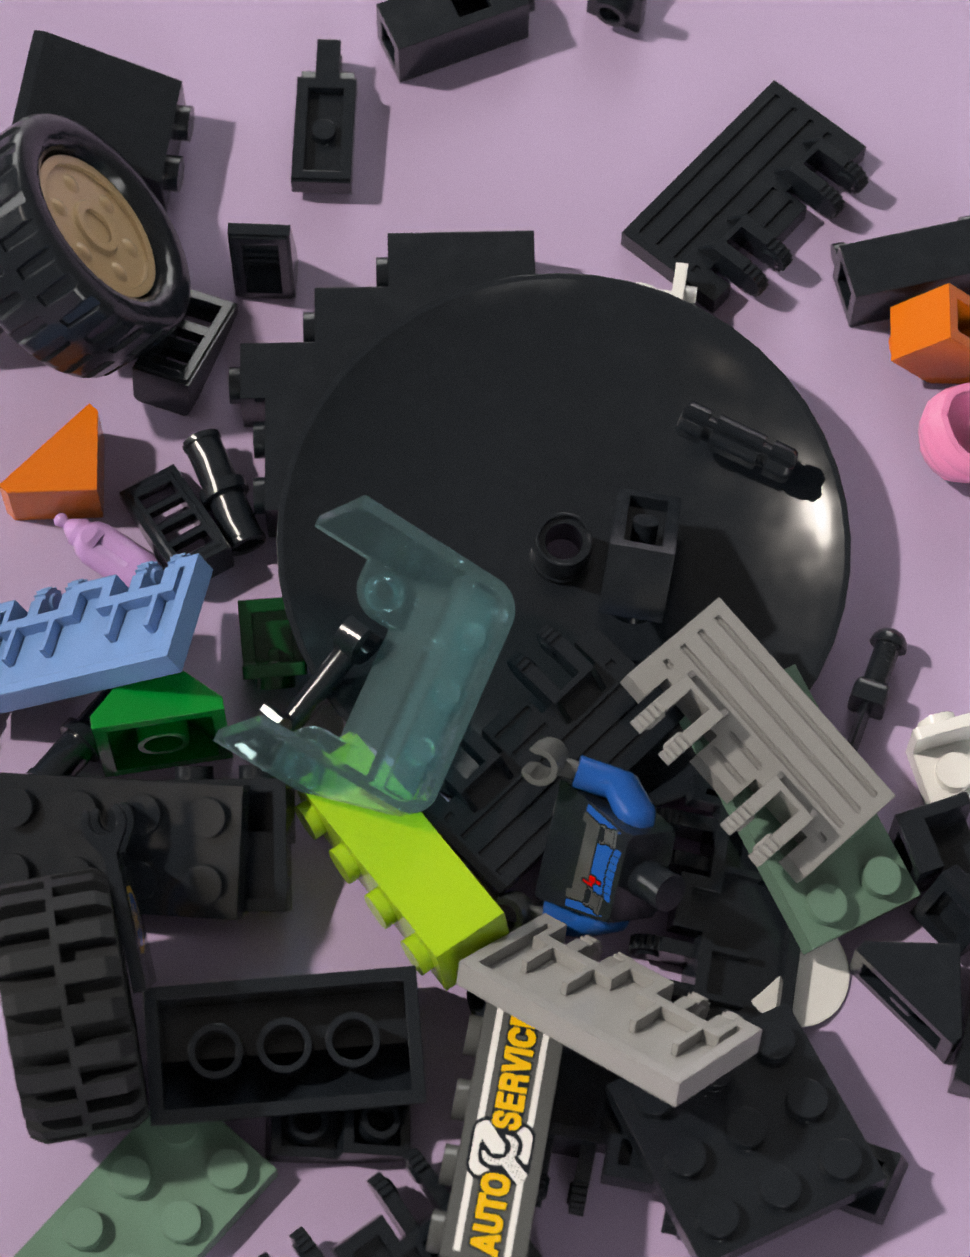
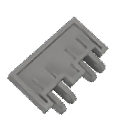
M720 597L635 667L620 682L638 704L659 686L664 691L663 694L630 722L639 734L645 730H651L665 717V713L674 705L691 721L692 724L683 732H678L663 745V750L658 754L667 765H670L704 736L709 744L689 762L725 803L728 804L747 786L752 790L754 794L720 823V826L729 836L735 831L740 832L755 818V813L764 805L781 823L782 826L773 834H767L754 845L753 852L748 855L757 868L793 837L798 845L778 863L796 883H799L896 796Z
M546 913L459 961L456 982L458 986L674 1107H677L758 1053L762 1033L761 1028L749 1023L743 1017L729 1010L707 1022L705 1019L708 1017L707 1014L710 1010L709 999L692 992V994L688 993L687 997L683 996L672 1003L673 981L620 952L618 954L614 953L613 957L609 956L598 963L603 953L601 941L585 934L580 939L576 938L565 945L567 924Z

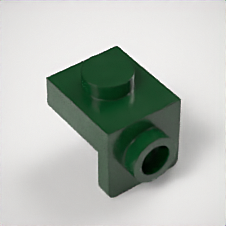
M269 597L238 600L243 680L257 679L258 690L296 687L295 676L307 675L308 667L294 639L286 616L283 598Z

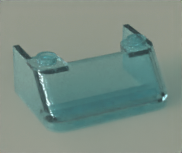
M364 495L319 515L314 526L367 559L357 582L358 601L363 611L371 619L389 629L341 736L338 737L318 726H307L292 732L262 714L219 729L213 741L300 792L393 816H406L424 811L435 801L515 618V602L510 590L501 580L372 498Z

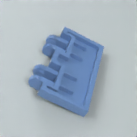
M184 552L170 557V561L167 562L168 567L165 570L162 568V565L158 564V561L141 563V565L137 566L138 569L135 570L136 575L132 577L129 587L117 574L91 581L82 578L67 583L68 587L65 588L66 593H63V595L61 590H57V587L52 588V586L36 591L37 594L34 595L35 601L31 602L28 612L16 600L0 603V714L182 672L213 569L199 553L190 555V553L186 554Z

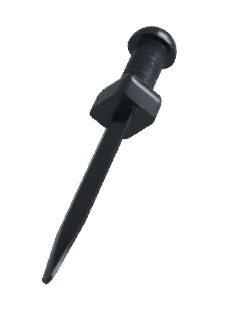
M894 628L879 629L871 636L870 644L874 648L864 676H860L855 681L849 696L847 708L850 711L856 712L857 715L847 741L856 751L859 748L869 717L882 720L890 694L888 682L898 656L905 655L907 651L905 637Z

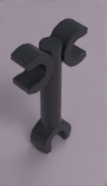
M350 615L341 624L334 636V649L287 707L281 712L271 703L264 704L260 708V711L265 715L264 723L254 733L249 734L243 730L238 735L239 742L258 758H265L272 765H279V771L283 774L290 773L294 768L288 762L291 753L301 744L311 747L315 742V736L304 728L305 724L354 664L361 665L368 661L379 650L384 640L353 615Z

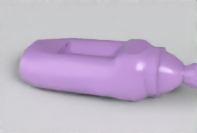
M58 513L54 518V524L57 527L64 528L68 543L74 547L75 554L79 560L103 577L117 574L129 587L132 577L136 575L135 570L138 569V565L149 561H158L152 553L108 524L100 521L90 522L86 518L69 519L65 513Z

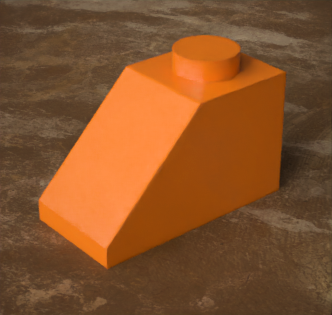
M947 283L890 307L891 334L888 343L893 363L928 383H970V295Z

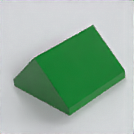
M183 670L180 673L115 687L90 716L91 730L105 778L233 758L223 697Z

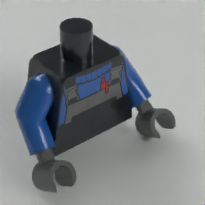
M546 737L538 740L529 750L534 754L547 758L551 768L538 762H528L522 768L523 777L526 781L536 786H546L558 776H562L564 779L560 781L534 894L536 897L544 900V905L533 906L530 898L519 891H508L494 900L497 905L512 907L517 915L516 923L506 920L509 933L546 913L567 924L566 936L581 938L585 934L591 937H598L625 930L631 920L652 918L658 910L668 912L675 908L685 892L684 879L679 874L668 869L676 836L673 827L655 812V807L639 778L630 771L581 755L579 761L569 758L567 747L557 738Z

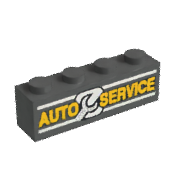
M487 1001L483 1017L470 1014L462 1055L476 1057L472 1080L458 1078L450 1119L464 1122L460 1145L446 1143L438 1185L452 1187L447 1212L433 1209L425 1252L439 1254V1257H527L563 1044Z

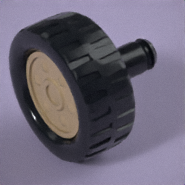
M50 113L32 114L20 119L0 133V334L5 331L16 343L36 359L64 374L80 378H99L110 375L137 359L169 336L185 318L191 297L190 274L185 253L176 230L162 204L139 172L115 147L87 126L66 116Z

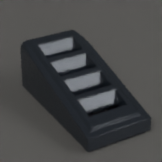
M228 223L227 235L236 296L280 299L296 298L298 257L291 226L282 224Z
M191 289L190 303L186 316L212 323L211 326L206 327L187 321L184 318L174 332L138 357L132 367L134 398L139 402L182 416H188L206 384L236 319L238 304ZM178 336V337H181V338H184V339H188V340H191V341H194V342H197V343H200V344L197 345V344H194V343H191V342H188V341H185V340L178 339V338H176V337ZM167 357H170V358H172V359H175V360H178V361L187 363V365H184V364H181V363H178V362H174V361L168 360V359H166V358H167Z
M174 464L119 492L120 499L164 570L168 567L167 562L170 561V557L177 555V551L200 539L204 540L205 545L191 551L190 555L199 553L213 569L211 578L235 566L230 545ZM169 486L174 494L147 508L141 503L142 500ZM180 504L183 506L184 511L157 525L154 522L153 518ZM192 521L195 526L194 528L167 541L164 535Z

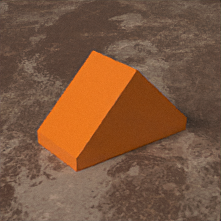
M90 403L0 483V492L6 512L14 520L54 519L58 513H65L69 519L104 518L105 439L98 410Z

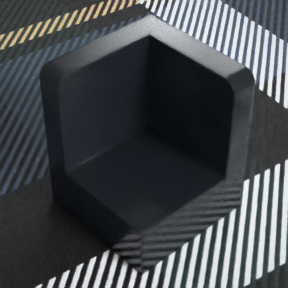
M967 792L895 814L888 835L920 893L927 891L941 873L955 864L965 873H970V829L966 822L970 812V797Z

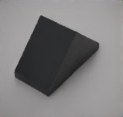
M864 941L855 949L848 968L849 971L944 1064L954 1054L962 1038L960 944Z

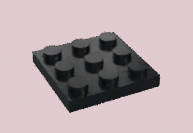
M788 1002L746 1020L762 1029L758 1053L677 1107L668 1104L624 1078L606 1084L605 1096L691 1257H738L883 1188L887 1177Z

